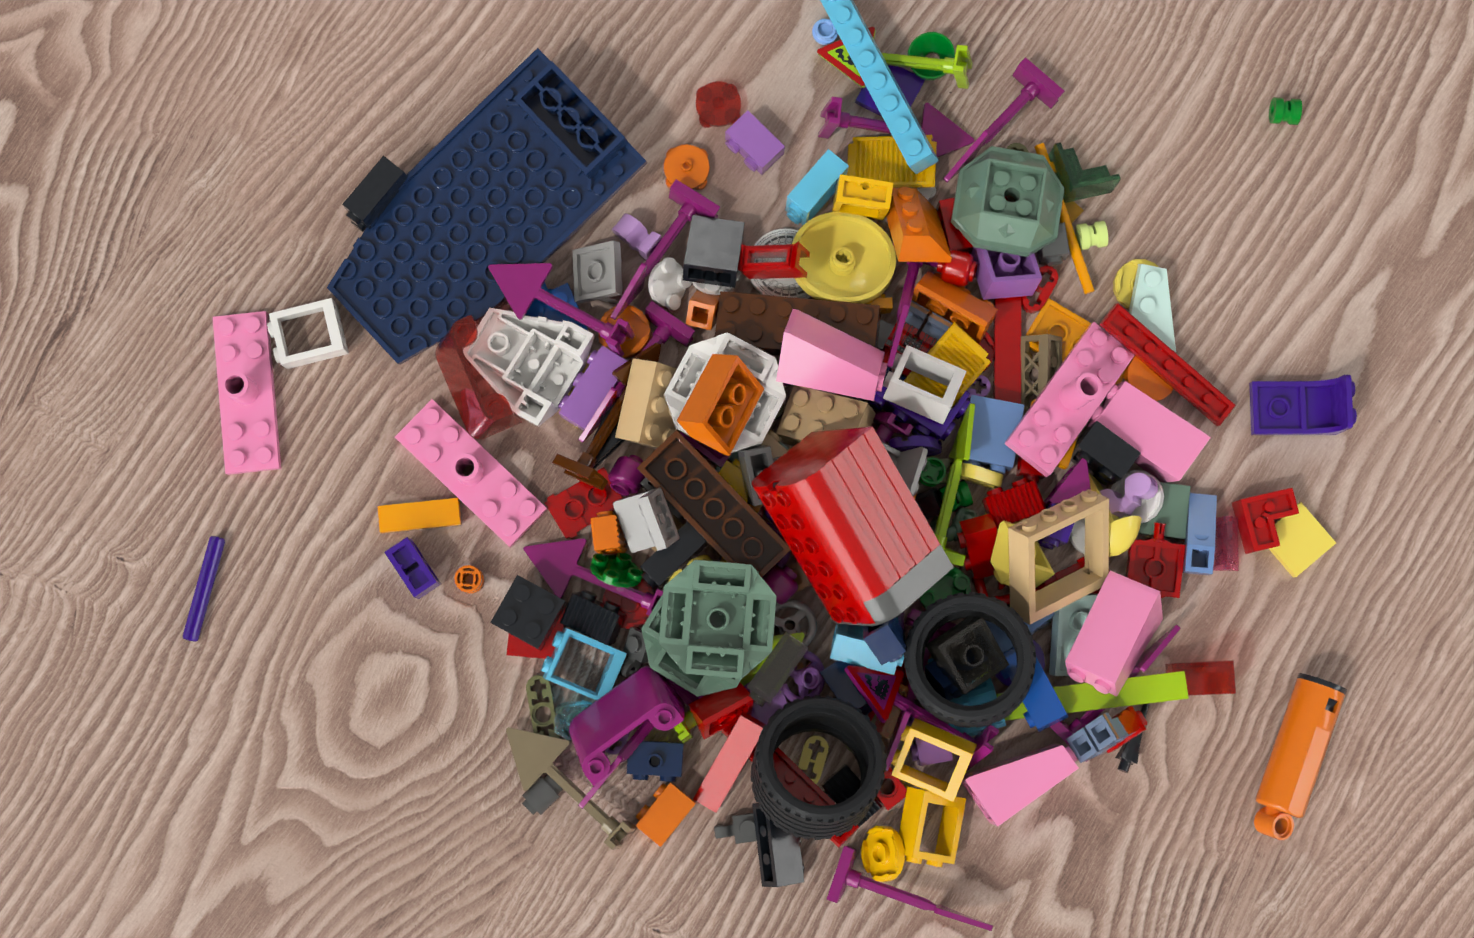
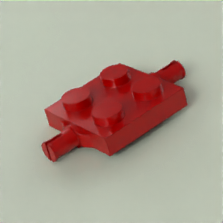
M1154 522L1153 538L1145 540L1136 539L1129 548L1125 577L1160 591L1161 598H1180L1186 545L1164 540L1166 523Z

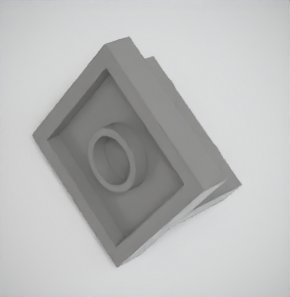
M613 240L572 250L574 301L585 303L600 300L613 304L618 303L623 291L620 242Z

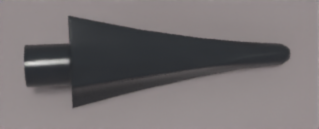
M1149 703L1143 704L1140 710L1145 719L1150 706ZM1142 733L1122 745L1115 757L1120 759L1119 771L1128 773L1131 765L1138 764Z

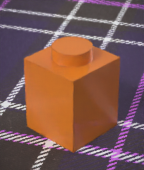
M697 289L689 300L686 325L712 330L717 321L720 295L706 294Z

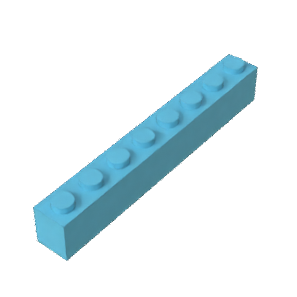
M820 0L908 166L915 174H918L937 163L939 159L854 1Z

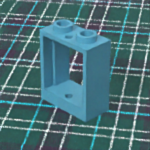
M828 149L787 196L785 211L788 212L786 214L787 217L797 225L799 223L804 225L811 220L833 196L840 174L847 175L849 165Z
M836 623L830 659L892 675L895 674L897 666H902L904 654L895 662H887L884 665L880 664L863 639V626Z
M564 627L562 632L557 631L552 642V646L555 649L551 657L547 656L545 658L541 671L544 672V679L598 700L612 690L627 653ZM569 637L610 654L595 692L554 675Z

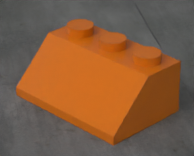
M893 188L890 209L886 218L898 262H951L952 257L938 212L934 206L916 188Z
M929 271L917 283L912 296V301L930 310L927 314L928 316H931L932 312L951 323L955 322L978 344L981 342L998 311L990 301L978 299L971 295V292L965 287H956L953 284L942 281L941 274H933Z
M712 354L677 422L690 437L724 455L730 456L764 388L738 355Z

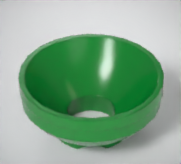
M927 32L916 37L909 46L907 53L909 56L926 57L928 54L934 53L940 59L955 57L952 42L945 35L937 32ZM911 68L918 77L925 80H936L946 75L943 71Z

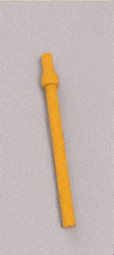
M1041 143L1034 146L1036 154L1044 155L1054 173H1056L1054 162L1050 161L1045 144ZM1063 200L1060 223H1065L1069 250L1084 294H1090L1095 290Z

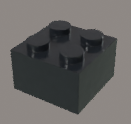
M1096 421L1086 428L1077 440L1071 461L1076 463L1082 458L1085 459L1088 469L1094 473L1093 476L1100 483L1112 485L1123 479L1141 453Z
M517 575L490 623L531 646L542 650L567 602Z

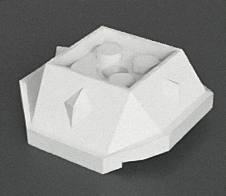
M728 332L690 345L664 393L676 429L689 436L677 422V419L712 354L738 355L763 386L764 391L731 453L760 446L786 398L783 382L776 381L778 373L776 358Z

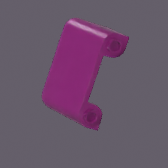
M644 666L571 720L569 733L582 770L593 786L609 773L610 760L605 754V750L638 725L649 719L655 728L667 731L684 720L685 703L665 676L656 672L650 666Z

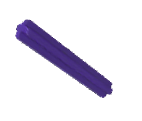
M216 536L209 538L182 636L185 640L196 642L199 639L225 545V539Z

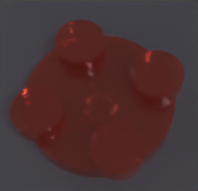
M716 81L697 90L696 111L702 127L710 128L712 126L723 127L733 125L741 117V98L735 85Z

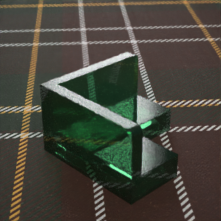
M1061 142L1055 143L1048 155L1050 161L1054 162L1057 171L1055 174L1064 187L1063 200L1065 203L1112 193L1121 180L1119 174L1110 176L1106 165L1082 170L1074 147L1063 149Z

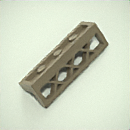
M1050 334L1021 336V404L1024 405L1023 416L1030 408L1029 398L1033 393L1037 397L1062 364V337ZM1039 341V352L1033 358L1029 353V342ZM1035 367L1038 370V379L1033 384L1029 380V372Z

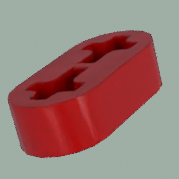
M1047 265L1039 268L1041 275L1049 273V279L1052 281H1048L1043 288L1039 285L1037 286L1035 291L1040 294L1036 301L1040 304H1034L1033 307L1029 305L1030 300L1026 297L1031 298L1033 295L1021 297V307L1027 313L1039 312L1056 286L1059 277L1056 269Z

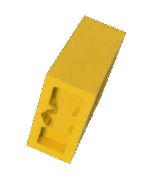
M840 174L835 187L832 212L884 220L890 209L893 182ZM867 184L868 189L864 190L862 185Z
M915 718L911 727L906 725L901 735L900 741H903L904 745L902 750H896L891 762L895 766L892 776L954 802L977 744ZM914 737L960 756L949 783L904 764Z
M907 787L899 835L902 838L905 849V861L922 864V859L927 860L926 864L936 867H942L943 863L955 864L966 798L956 796L954 802L927 790ZM928 803L943 805L935 853L919 850Z

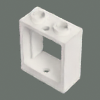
M332 298L269 313L271 322L267 323L268 331L271 338H275L277 346L273 348L276 362L281 363L286 369L349 354L338 306ZM324 311L332 345L289 356L281 322Z
M906 345L902 355L896 354L892 367L895 369V372L889 371L885 378L883 386L887 390L883 398L940 424H944L966 374V370ZM904 367L946 385L947 389L943 398L899 380Z

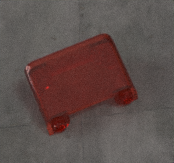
M472 315L459 319L452 325L436 347L435 355L467 432L475 439H485L518 425L522 421L511 409L508 400L503 395L492 393L482 397L467 362L468 360L463 353V349L473 344L478 337L477 327L479 323Z

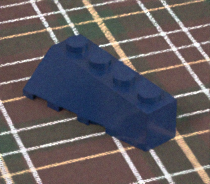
M904 611L883 624L863 626V639L881 665L899 660L904 652H906Z

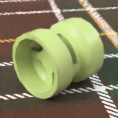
M1097 221L1093 225H1087L1086 223L1076 225V238L1081 250H1087L1091 246H1097L1098 248L1108 246V230L1105 221Z

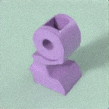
M627 213L612 228L613 233L629 244L632 250L638 251L640 256L646 260L662 239L660 234L653 231L649 235L643 224Z
M1134 473L1125 479L1124 497L1110 489L1100 490V493L1109 498V510L1112 514L1118 517L1131 516L1133 511L1141 506V499L1148 500L1156 495L1158 484L1154 478L1144 473Z

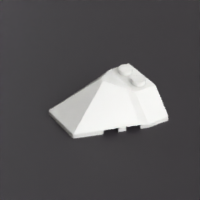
M489 308L461 353L515 414L539 427L559 410L558 406L562 398L569 394L575 378L585 368L595 335L569 321L563 320V322L549 320L546 317L538 316L537 318L526 315L522 320H519L512 311Z

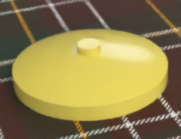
M841 212L825 213L806 222L793 239L792 244L799 241L810 252L809 258H800L799 265L807 272V278H795L803 291L816 300L867 304L878 298L891 283L896 267V253L893 243L878 224L864 216Z

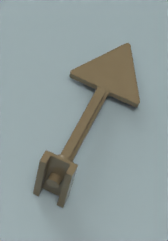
M509 727L506 729L524 791H528L544 773H547L578 804L583 800L586 794L554 765L555 760L570 745V741ZM591 799L583 807L602 825L601 829L609 835L604 843L612 850L619 849L622 845L620 842L627 833H632L637 829L630 821L619 823L613 816L609 817Z

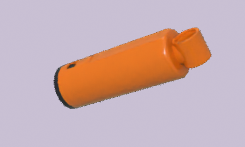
M1298 673L1255 798L1257 803L1266 806L1261 808L1255 815L1254 825L1259 833L1278 840H1285L1291 836L1294 829V821L1291 816L1297 818L1304 817L1347 692L1346 688L1318 677Z

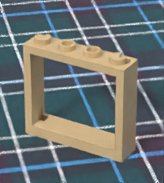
M1088 489L1061 501V503L1053 507L1044 509L1030 518L1023 519V521L1008 528L1010 608L1012 607L1023 618L1025 623L1030 625L1102 587L1109 572V498ZM1085 518V567L1035 592V542Z

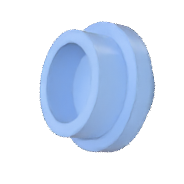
M830 19L818 20L812 29L814 40L822 45L833 43L838 35Z

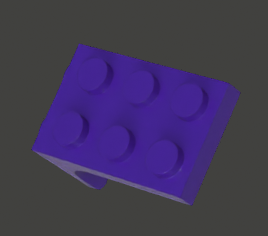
M1342 375L1338 378L1321 381H1252L1249 383L1251 435H1337L1351 429L1356 422L1357 413L1356 409L1353 408L1352 397L1355 395V383L1352 381L1351 375Z
M884 386L881 392L876 391L874 401L869 400L867 402L875 410L881 411L883 409L886 412L896 415L894 418L896 421L914 426L911 432L913 435L929 436L945 441L956 425L952 422L954 417L959 420L968 408L969 403H971L967 400L970 393L965 391L955 406L949 411L944 424H940L884 399L883 397L887 390Z

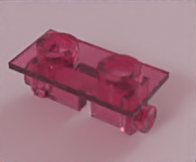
M1233 516L1216 517L1213 571H1239L1238 518H1233Z

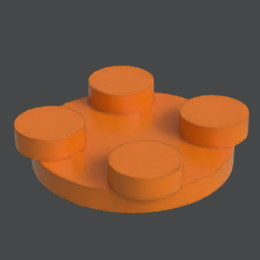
M688 144L670 148L666 153L664 161L667 187L670 188L677 179L691 189L703 190L707 186V177L709 175V160L706 150Z

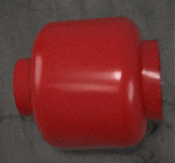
M951 249L949 250L952 257L951 262H938L937 272L941 273L942 281L965 287L969 282L974 281L978 262L974 261L971 253Z

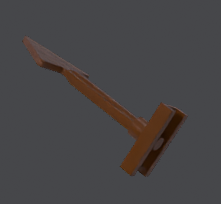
M654 343L633 358L658 362L661 344ZM633 358L612 372V375L625 388L586 452H582L577 461L557 454L552 461L555 466L565 469L564 473L567 476L600 490L605 488L608 480L592 467L597 461L596 456L619 420Z

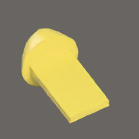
M1089 473L1091 490L1102 495L1100 490L1104 489L1100 482ZM1109 510V557L1120 555L1131 547L1140 530L1142 520L1140 516H1128L1119 519L1118 516L1112 514Z

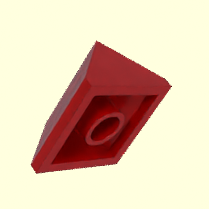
M739 682L736 688L707 694L688 705L705 740L736 723L742 712L749 715L752 714L754 698Z

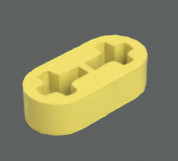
M962 463L960 479L996 489L1001 487L1004 475L980 466Z
M816 735L809 737L805 741L798 767L801 770H807L809 762L814 763L812 772L816 774L815 779H810L815 784L820 780L829 748L827 741L823 737ZM816 740H819L820 746L824 747V750L817 753L815 760L810 759L812 750L808 748L809 744H814Z

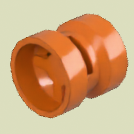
M471 565L459 568L454 577L457 588L469 594L480 591L485 582L483 573Z

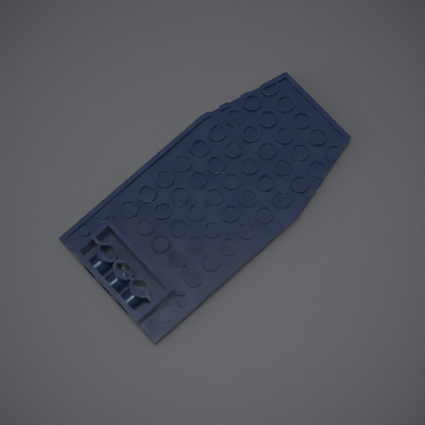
M537 48L406 174L408 178L398 189L397 195L379 218L377 217L370 225L371 228H366L362 236L358 237L353 245V250L348 258L344 259L327 289L395 362L401 365L481 319L489 308L496 309L506 300L488 268L489 265L544 263L647 164V161L553 61H550Z

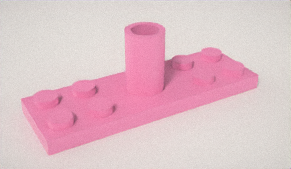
M266 311L213 317L225 474L227 475L281 469L271 342L267 326L269 319Z
M1095 322L1091 323L1004 444L1045 477L1051 475L1135 355Z
M433 399L395 436L408 451L510 548L547 510L531 492ZM468 465H474L472 474L464 476V468Z

